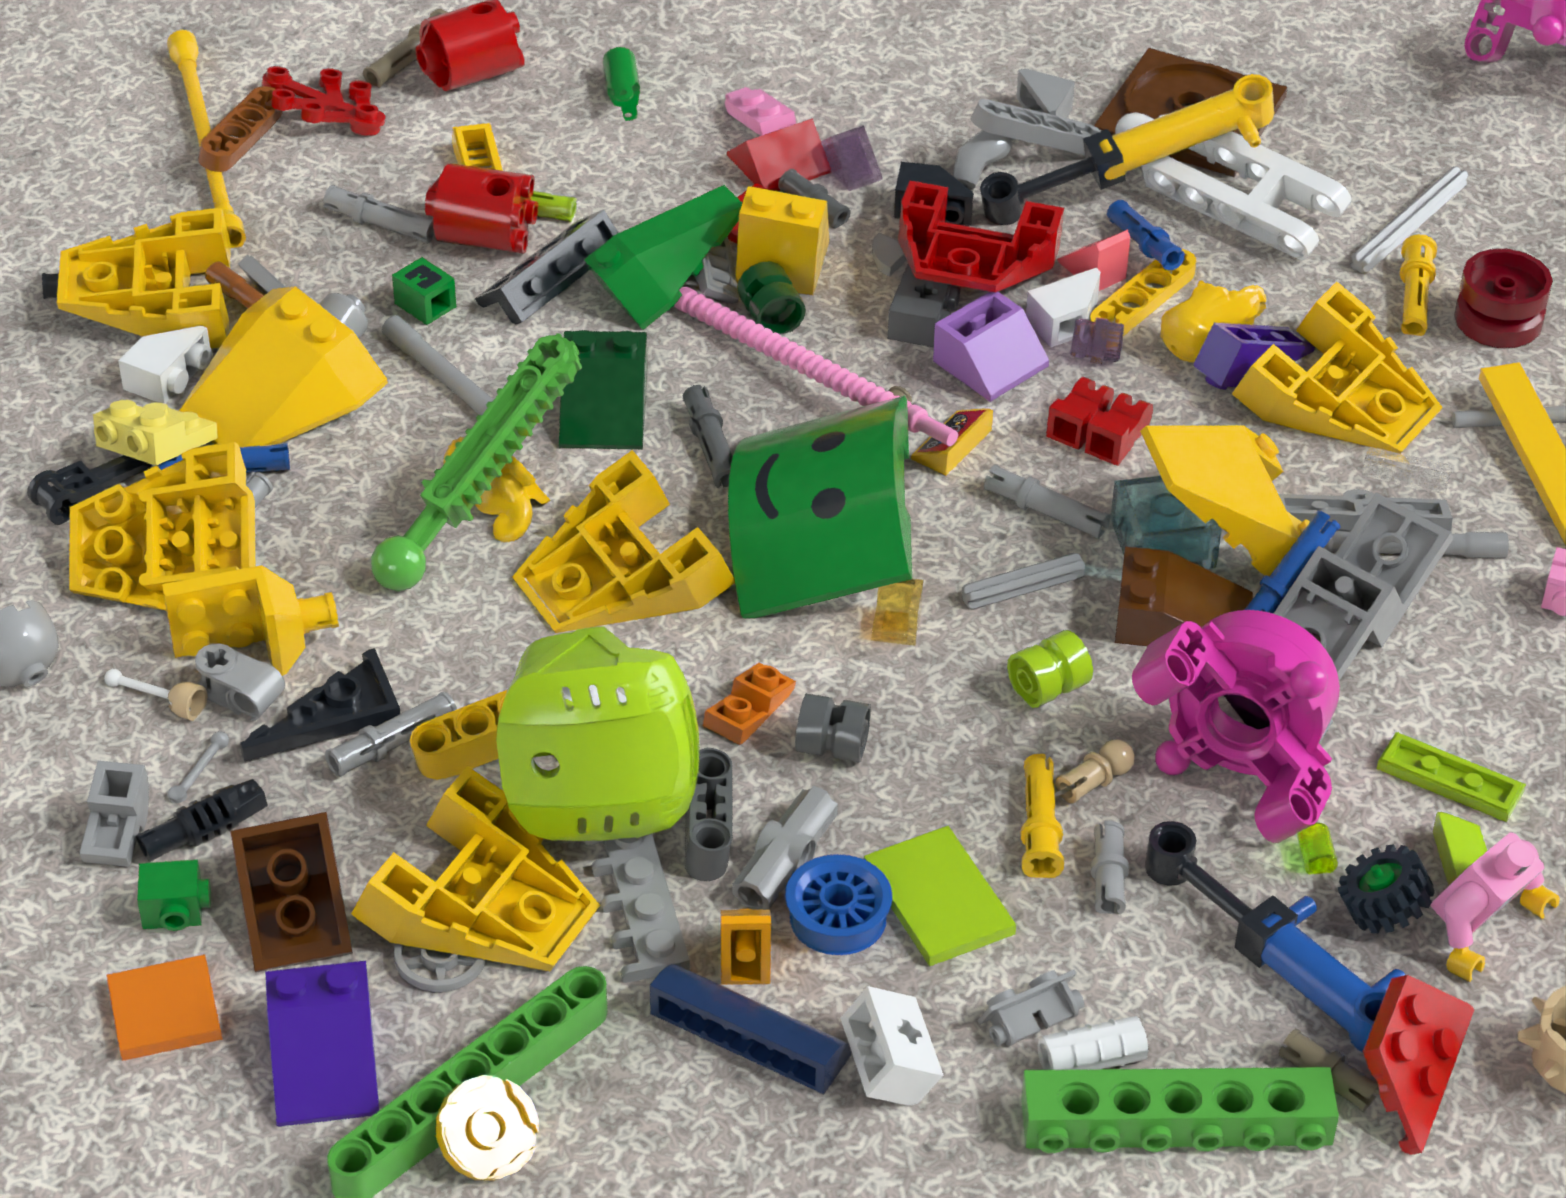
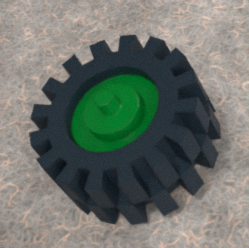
M1392 844L1386 845L1385 852H1381L1379 847L1371 849L1372 856L1368 858L1363 854L1356 858L1358 865L1349 864L1345 869L1347 875L1341 876L1339 879L1341 886L1338 887V892L1355 924H1358L1359 928L1363 931L1369 928L1371 933L1379 934L1383 927L1386 933L1394 932V925L1398 923L1404 928L1410 925L1408 918L1413 916L1418 920L1423 915L1420 907L1429 908L1432 903L1430 897L1435 894L1434 884L1418 854L1413 849L1410 851L1408 846L1401 845L1397 850L1395 845Z

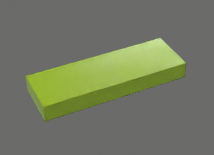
M1395 732L1379 758L1376 768L1504 822L1508 821L1526 786L1525 783L1399 732Z

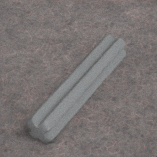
M1071 553L971 582L962 587V600L968 609H976L1079 579L1085 575V563L1078 553Z

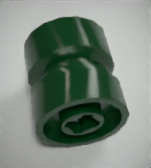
M771 261L760 262L751 266L740 277L737 286L739 297L756 324H761L764 329H771L773 333L776 332L778 334L793 332L800 326L806 312L804 302L793 287L787 273L778 263Z

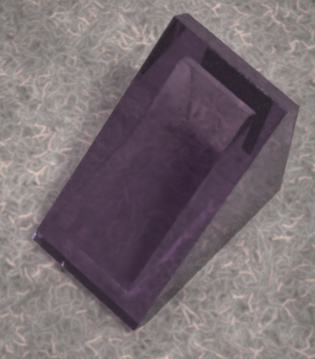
M864 125L830 136L821 141L831 167V173L848 191L882 180L883 176Z

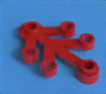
M272 66L267 68V73L263 74L262 86L276 89L272 91L271 106L281 111L301 110V119L305 122L350 123L351 131L365 136L378 134L381 126L385 124V114L378 110L377 106L370 103L372 91L370 83L359 80L350 82L348 97L355 101V106L343 101L340 90L342 72L337 69L325 68L320 71L319 86L324 88L325 93L294 81L292 76L289 75V70L284 67Z

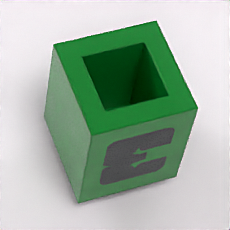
M423 257L392 275L394 304L425 325L432 323L457 307L455 278Z

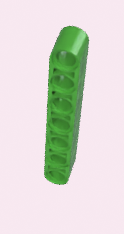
M588 966L576 967L568 971L336 1142L330 1148L327 1155L331 1189L335 1198H372L439 1147L436 1139V1116L443 1099L457 1085L483 1075L493 1076V1078H499L503 1081L507 1079L520 1086L599 1027L606 1020L608 1013L607 984L602 972Z

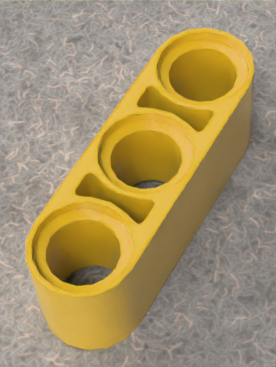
M507 690L418 725L411 733L410 745L422 775L430 779H445L461 774L467 765L474 769L499 759L496 742L498 718Z

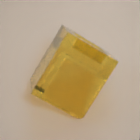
M912 578L878 587L877 607L871 641L916 645L921 618L924 580Z

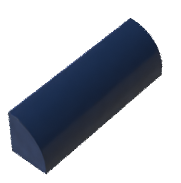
M676 964L665 967L649 985L651 1015L821 1094L826 1093L852 1055L849 1043Z

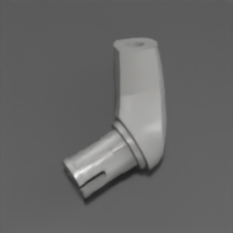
M981 129L959 148L952 176L966 187L975 188L984 166L994 163L1009 154L1013 145V138L992 134Z

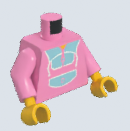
M1513 832L1508 833L1472 863L1430 905L1446 923L1448 942L1454 948L1447 960V970L1468 982L1472 981L1473 969L1482 972L1485 966L1484 956L1469 950V946L1473 943L1472 933L1521 891L1523 892L1520 897V904L1542 919L1545 918L1543 911L1547 903L1554 908L1559 905V895L1542 885L1544 882L1542 871L1545 867L1539 859L1536 848L1530 842L1520 839Z

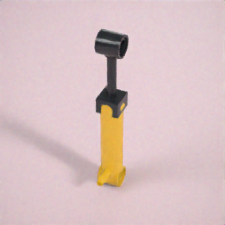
M1246 75L1236 82L1232 90L1113 136L1108 129L1083 138L1085 159L1018 184L1017 179L1009 173H992L981 182L980 186L985 217L990 222L998 225L1014 224L1021 216L1023 199L1090 173H1092L1100 190L1126 181L1125 172L1236 129H1239L1250 147H1258L1261 144V139L1257 129L1268 125L1274 116L1272 84L1262 75Z

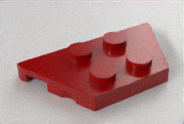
M1410 975L1391 978L1363 1054L1372 1076H1374L1378 1083L1379 1095L1386 1113L1397 1111L1406 1132L1405 1137L1398 1142L1401 1151L1413 1155L1423 1153L1475 1009L1471 1004Z

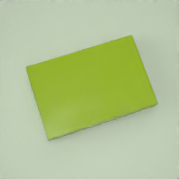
M949 825L864 855V860L875 865L887 877L892 889L891 909L929 967L1016 934V923Z

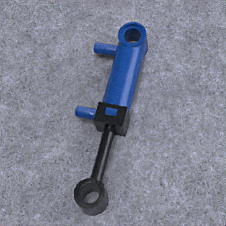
M1166 821L1155 825L1151 829L1148 838L1145 869L1148 876L1155 882L1167 886L1179 885L1188 881L1238 922L1234 948L1258 968L1264 964L1268 965L1348 1031L1351 1043L1357 1050L1363 1053L1391 978L1406 974L1402 970L1394 969L1370 987L1296 927L1317 911V905L1311 897L1304 896L1290 907H1287L1273 895L1252 910L1197 865L1198 860L1195 857L1197 840L1195 833L1190 827L1175 821Z

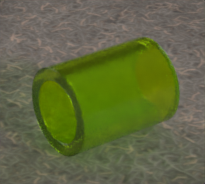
M1316 822L1314 825L1297 833L1305 871L1308 874L1334 872L1338 866V860L1329 827L1323 823Z

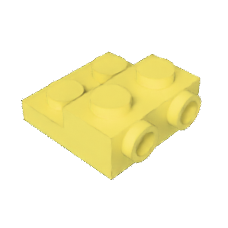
M119 400L111 403L110 408L93 414L94 435L97 447L156 466L192 448L199 447L218 438L216 422L200 418L194 412H181L168 408V405L165 403H149L140 407L134 401Z

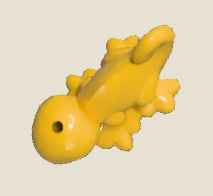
M459 437L451 442L444 454V458L447 455H452L456 449L455 444L462 442L464 437ZM511 456L513 461L510 464L506 463L501 469L502 475L495 477L491 482L492 488L490 491L485 490L481 495L482 503L480 505L475 504L482 513L498 515L493 524V534L495 539L501 542L515 541L525 534L532 522L531 498L541 504H547L551 501L535 483L536 479L514 456Z

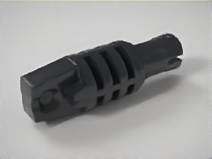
M254 779L237 785L219 788L213 791L212 796L209 794L202 796L200 802L194 800L189 803L187 808L185 806L177 808L176 812L173 813V818L167 820V822L137 834L138 845L149 862L186 844L189 847L201 845L202 836L209 841L214 838L215 830L221 835L227 832L226 825L234 829L239 826V823L267 807L268 803L265 793Z

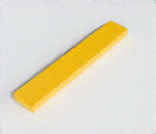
M1520 362L1481 368L1478 379L1566 546V448Z

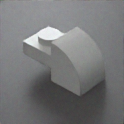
M98 760L87 799L90 815L79 854L82 861L86 863L130 867L137 841L136 835L139 831H144L147 822L149 806L147 771L144 765Z

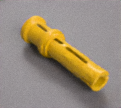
M1417 234L1406 238L1401 247V254L1405 259L1400 267L1399 274L1401 280L1405 283L1401 330L1404 334L1423 336L1428 328L1429 285L1433 282L1436 275V268L1432 262L1437 254V244L1431 237ZM1421 246H1424L1425 250L1421 253Z
M1033 754L1024 761L1027 820L1022 825L1020 832L1021 841L1026 846L1021 866L1024 874L1028 877L1056 878L1064 870V857L1059 851V844L1063 840V828L1055 817L1054 762L1051 757L1045 762V754Z

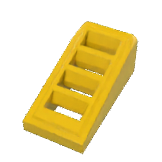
M490 123L453 127L452 146L459 165L473 167L491 166V168L486 169L503 171ZM484 147V149L467 151V149ZM485 156L488 157V158H483V159L469 160V158H477V157H485Z

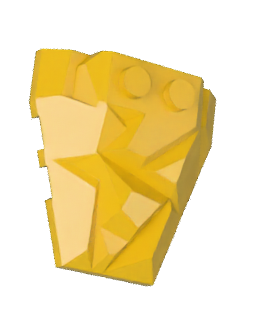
M228 442L192 448L181 453L183 460L162 470L154 466L144 471L146 477L125 488L117 484L71 506L69 590L75 594L166 610L162 584L256 566L255 500L252 491L246 486V469L239 445L236 442Z

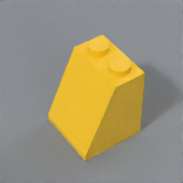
M748 186L739 212L736 260L737 283L742 274L751 266L760 262L771 261L778 263L785 270L798 293L814 295L829 245L827 201Z

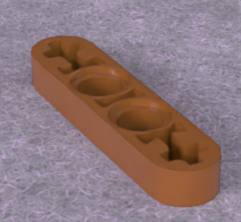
M261 86L253 89L202 139L198 154V162L201 166L215 172L227 171L263 137L283 113V111L274 109L271 106L272 91L276 90L275 88Z

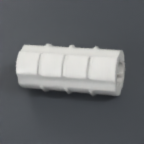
M1137 1016L1119 1020L1109 1019L1105 1023L1096 1025L1086 1024L1085 1027L1068 1031L1062 1029L1059 1033L1041 1036L1038 1041V1056L1043 1070L1106 1069L1115 1066L1122 1068L1125 1064L1146 1060L1148 1053L1146 1033Z

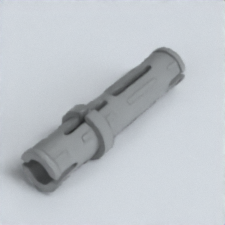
M335 185L329 186L325 192L323 199L325 203L323 205L324 208L348 215L356 223L363 224L367 222L428 244L435 237L433 218L375 200L373 195L365 192L357 194Z
M995 464L989 470L991 474H994L993 478L988 475L985 478V490L1015 501L1016 506L1026 511L1029 507L1088 533L1096 539H1099L1105 532L1101 530L1102 526L1108 528L1111 518L1110 514L1103 513L1041 486L1040 481L1034 477L1029 476L1025 479Z
M441 692L437 696L410 710L404 711L376 727L368 725L359 730L358 736L333 749L326 750L325 757L332 772L337 777H341L372 759L378 762L386 758L388 751L409 741L411 733L418 725L457 710L456 704L447 692Z

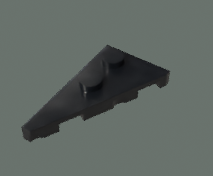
M375 648L362 654L363 662L344 675L342 672L337 671L327 679L324 685L313 688L288 706V716L269 728L263 724L250 733V736L245 741L240 742L244 762L357 732L368 725L376 727L400 715L399 704Z

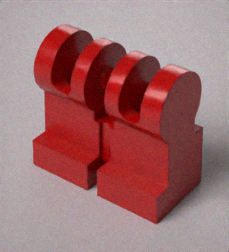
M1081 377L1064 400L1057 398L1049 406L1046 437L1077 450L1085 444L1084 453L1118 466L1134 446V442L1142 435L1140 431L1145 426H1149L1153 414V405L1143 400H1139L1135 405H1132V396L1123 392L1117 396L1112 404L1114 397L1113 388L1103 385L1098 390H1095V381Z

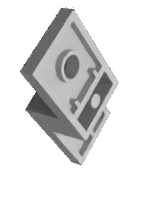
M1375 493L1336 554L1320 546L1317 547L1274 614L1287 618L1306 629L1309 633L1317 634L1321 637L1320 643L1331 657L1340 681L1366 640L1383 647L1454 537L1449 530ZM1396 542L1403 546L1401 555L1394 560L1386 561L1379 557L1381 548L1387 543Z

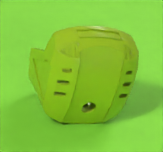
M605 627L577 629L575 632L547 636L534 641L526 647L520 658L515 677L508 687L498 718L496 737L502 788L508 802V807L520 825L532 835L554 841H606L632 837L639 838L671 828L688 811L698 777L700 751L699 730L692 694L685 676L671 654L653 649L628 647ZM591 685H595L600 700L599 705L593 704L589 688ZM568 687L570 689L572 701L564 697L562 688ZM618 687L624 689L626 702L622 703L619 701ZM554 755L559 762V766L555 769L544 770L537 766L534 758Z

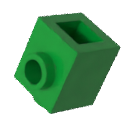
M198 859L139 863L137 902L142 928H165L170 931H179L187 926L202 925V908H211V885L209 878L201 879Z

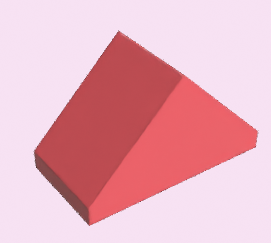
M1128 230L1064 255L1058 258L1057 261L1073 275L1097 268L1101 272L1099 291L1126 279L1130 235Z

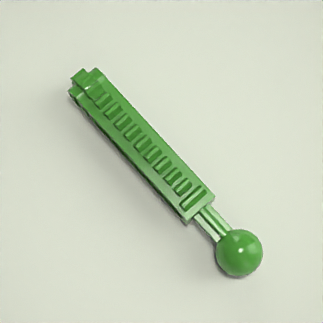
M556 333L555 336L548 335L539 338L533 349L529 348L527 351L529 354L527 358L517 364L518 369L513 375H508V382L503 389L498 388L496 398L492 402L488 401L486 411L476 417L477 422L472 429L467 428L465 431L467 435L462 442L455 444L456 449L452 455H447L444 458L445 464L441 469L434 471V478L432 480L424 479L421 482L425 489L420 496L427 506L404 536L397 535L385 538L375 547L371 556L372 573L375 580L381 586L398 592L414 587L421 581L426 571L424 551L445 523L457 528L462 520L472 521L474 519L470 513L471 508L474 504L480 505L482 503L481 495L485 490L490 491L492 488L490 484L494 478L502 475L501 469L506 463L510 464L513 461L511 456L516 450L523 448L521 443L527 436L531 437L533 435L532 429L537 423L543 422L542 416L547 409H553L552 403L557 396H563L564 387L568 383H573L576 372L581 370L582 366L578 357L580 352L573 341L563 338L559 333Z

